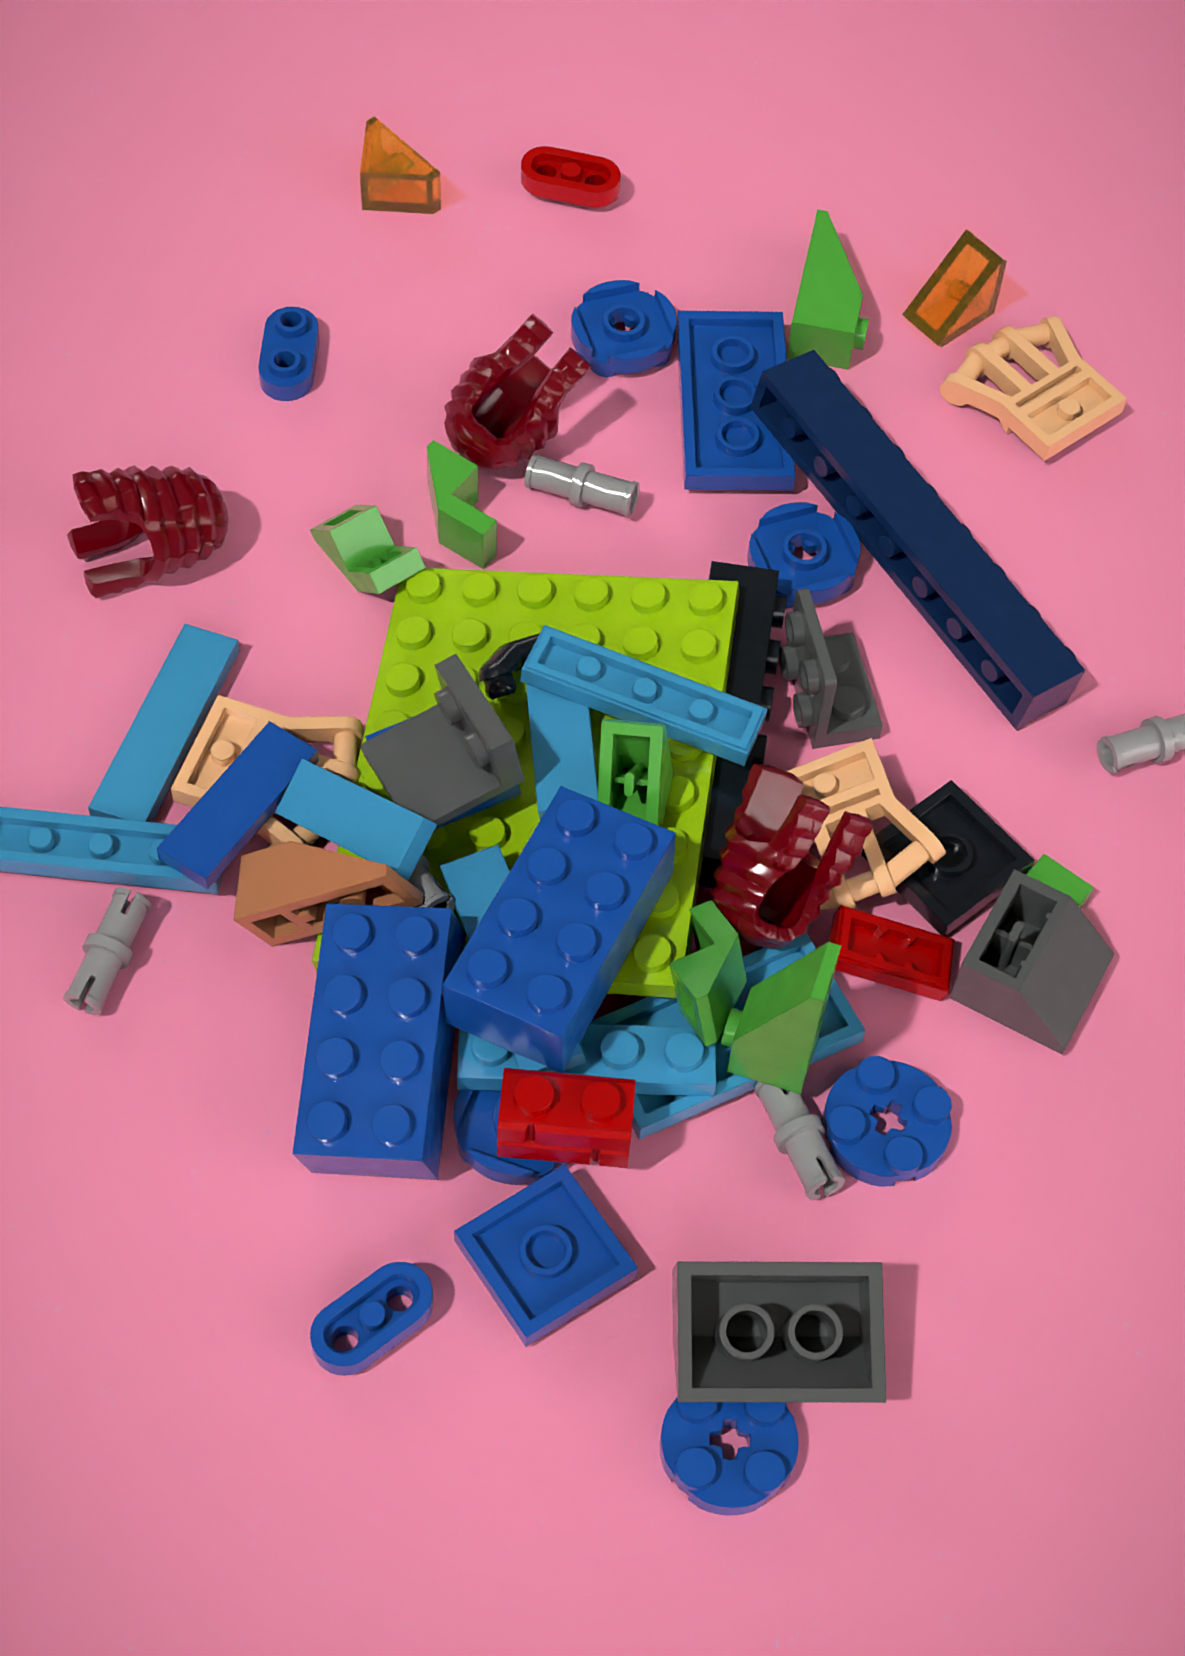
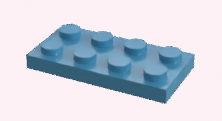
M807 932L795 938L790 945L785 947H765L743 956L747 982L734 1006L735 1009L743 1011L751 987L816 949ZM834 977L810 1065L861 1043L866 1031ZM650 996L592 1020L590 1023L691 1027L679 1011L677 998ZM724 1029L716 1042L715 1095L635 1094L632 1127L639 1140L754 1090L755 1085L759 1081L727 1072L731 1048L721 1045Z

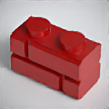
M504 1068L497 1127V1156L590 1165L592 1161H597L599 1166L627 1168L636 1080Z

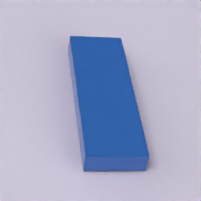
M269 721L156 848L159 860L208 890L274 814L301 760L305 759L315 765L319 762L318 750Z

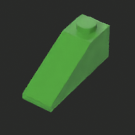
M817 209L792 319L786 358L793 359L815 350L828 366L848 370L852 349L863 350L869 318L859 317L863 294L828 211Z
M831 942L825 943L751 987L743 1011L731 1008L721 1040V1045L731 1048L727 1072L801 1094L818 1041L841 945Z

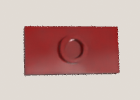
M840 905L834 912L829 942L841 945L835 970L941 1001L949 993L955 939Z

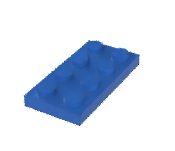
M678 311L677 345L684 489L793 490L795 482L794 460L750 408L762 371L787 361L783 312Z

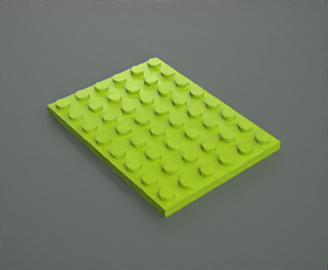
M425 568L398 583L362 744L367 741L365 736L412 718L437 705L434 693L441 690V685L435 664L457 654L512 736L524 781L519 783L522 795L434 830L423 854L429 860L430 873L448 894L450 893L440 868L441 865L499 845L510 871L540 822L526 683L520 681L521 670L512 672L517 686L515 693L494 700L488 698L485 693L484 681L479 682V669L490 656L503 644L538 634L543 626L546 625L726 693L740 594L738 581ZM590 708L597 779L599 781L602 720L604 718L621 719ZM669 737L668 742L674 774L662 827L676 833L674 870L607 992L608 994L676 998L669 963L690 953L693 928L689 909L695 907L697 903L717 756ZM360 748L356 769L361 774L356 785L392 802ZM338 845V853L362 858ZM454 908L453 912L462 926L457 910ZM322 933L317 935L312 956V963L316 972ZM467 936L465 937V946L468 943Z

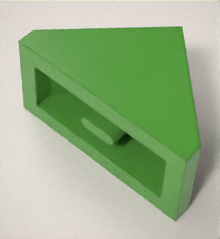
M604 718L601 723L597 801L662 827L674 774L666 724Z

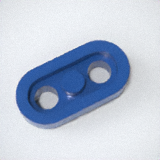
M284 307L273 312L266 320L258 365L259 378L264 393L275 400H297L305 396L313 386L319 347V330L317 319L310 311L300 307Z
M407 1262L386 1264L321 1310L315 1317L310 1330L312 1351L318 1364L326 1371L336 1375L346 1376L359 1373L420 1329L429 1319L433 1309V1289L426 1273L419 1267ZM404 1295L412 1301V1304L404 1311H394L388 1306V1302L395 1296ZM342 1335H352L358 1340L357 1345L349 1351H339L333 1346L335 1340Z

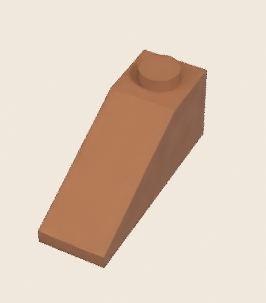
M294 841L278 842L271 844L268 848L241 856L233 920L270 946H275L322 933L326 904L414 907L423 904L424 893L386 864Z

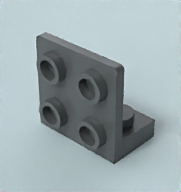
M809 588L796 590L793 612H787L785 615L787 646L780 647L779 662L784 680H792L796 691L793 695V711L797 726L799 728L806 727L812 749L861 742L870 738L872 740L880 739L883 725L854 633L824 637Z
M457 654L435 664L441 685V690L434 693L437 705L361 745L364 757L392 802L436 823V827L524 781L512 736Z

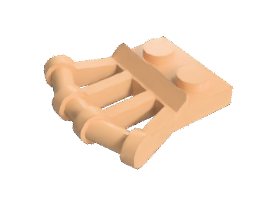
M1056 315L1042 318L1040 324L1017 329L1006 326L995 332L993 340L989 343L979 342L968 348L965 353L966 359L957 372L947 375L940 386V393L947 402L956 406H963L967 403L997 417L1006 434L1014 432L1044 461L1121 414L1127 400L1121 392L1079 356L1061 319ZM1044 345L1045 348L1051 349L1060 368L1035 346ZM1013 359L1037 382L1031 385L1005 360ZM986 375L1004 393L976 381L977 378Z
M218 695L171 787L173 801L194 807L269 721L304 742L329 741L334 745L333 758L318 754L319 762L316 765L356 784L361 774L356 769L357 745L363 740V724L358 718L352 716L289 717ZM273 816L257 832L270 844L294 841L311 846L321 837L300 825H297L291 831Z
M872 738L787 771L803 782L804 786L801 795L819 799L830 808V812L819 834L812 843H816L821 859L844 811L860 814L870 818L871 821L885 816L912 841L911 844L886 863L872 829L863 844L871 870L846 879L845 874H843L842 884L832 888L830 899L823 903L820 909H838L840 905L855 909L857 908L855 902L877 893H881L882 898L897 893L895 887L927 861L934 864L946 854L943 845L937 837L895 798Z

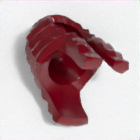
M531 314L495 353L476 357L470 362L469 370L461 374L459 384L451 390L452 400L444 406L446 412L445 430L453 450L476 464L480 469L495 471L504 467L515 468L519 460H530L534 451L543 449L546 441L554 438L558 432L559 408L565 396L592 366L581 354L571 347L552 369L536 357L535 354L554 332L534 314Z
M133 465L124 471L117 468L108 473L103 469L92 472L81 471L72 474L74 491L82 510L90 522L99 521L91 525L71 529L67 534L70 546L78 559L81 560L118 550L134 542L143 532L150 540L154 554L153 557H143L85 570V583L91 595L95 598L109 593H119L127 588H135L145 581H158L164 573L173 574L179 567L191 568L196 561L207 559L212 551L219 549L224 542L228 531V511L222 494L213 481L204 475L197 474L190 467L181 471L179 468L171 465L161 471L155 466H151L143 471Z
M754 764L749 771L748 782L742 791L743 803L735 810L734 821L725 830L727 845L719 852L722 865L717 867L713 874L717 885L711 891V895L717 908L738 933L739 940L761 947L782 948L790 945L795 938L805 934L808 924L820 915V906L830 899L832 888L842 884L843 874L852 868L855 857L861 853L865 838L871 833L873 825L870 818L844 811L820 862L809 853V849L830 812L829 806L819 799L801 795L804 784L798 777L770 765Z

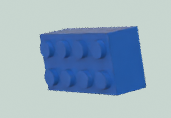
M560 786L442 985L446 1023L515 1054L543 1064L556 1072L563 1073L574 1049L583 1038L673 874L676 833Z
M326 904L292 1153L311 1173L438 1180L455 1027L446 1023L442 985L464 950L466 933L452 908Z

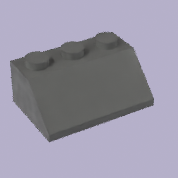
M677 1261L672 1269L673 1347L678 1403H886L882 1262Z

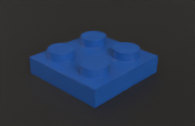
M565 1164L454 1230L455 1243L525 1347L637 1278V1265Z

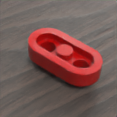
M541 146L529 150L521 160V183L529 193L535 196L592 208L607 206L613 203L619 196L621 173L618 166L607 158L556 147Z

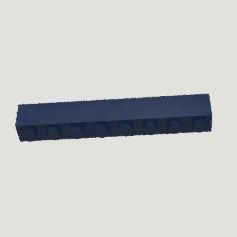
M815 350L762 371L750 408L833 509L850 522L861 543L1010 724L1017 729L1067 703L1086 671L1077 661L1075 654L1068 647L1064 646L1043 621L1038 610L1026 601L1007 578L1004 570L993 562L973 538L970 530L960 523L939 498L934 487L922 478L906 459L901 448L889 439L873 420L870 412L845 387L838 374L828 367Z

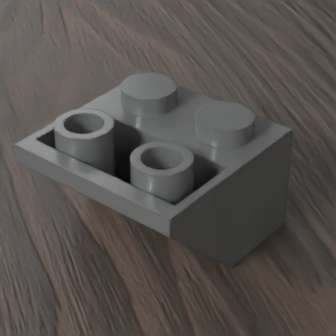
M1014 869L961 964L950 999L1063 1055L1111 963L1114 953L1071 896Z

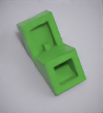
M433 440L426 447L427 477L438 541L441 545L484 569L497 555V520L473 507L478 502V466Z
M354 505L310 529L316 543L358 592L380 594L426 568L417 547L394 545L376 505Z
M712 900L689 909L697 951L669 963L679 1011L705 1047L718 1041L726 1025L731 1008H734L747 982L738 933Z

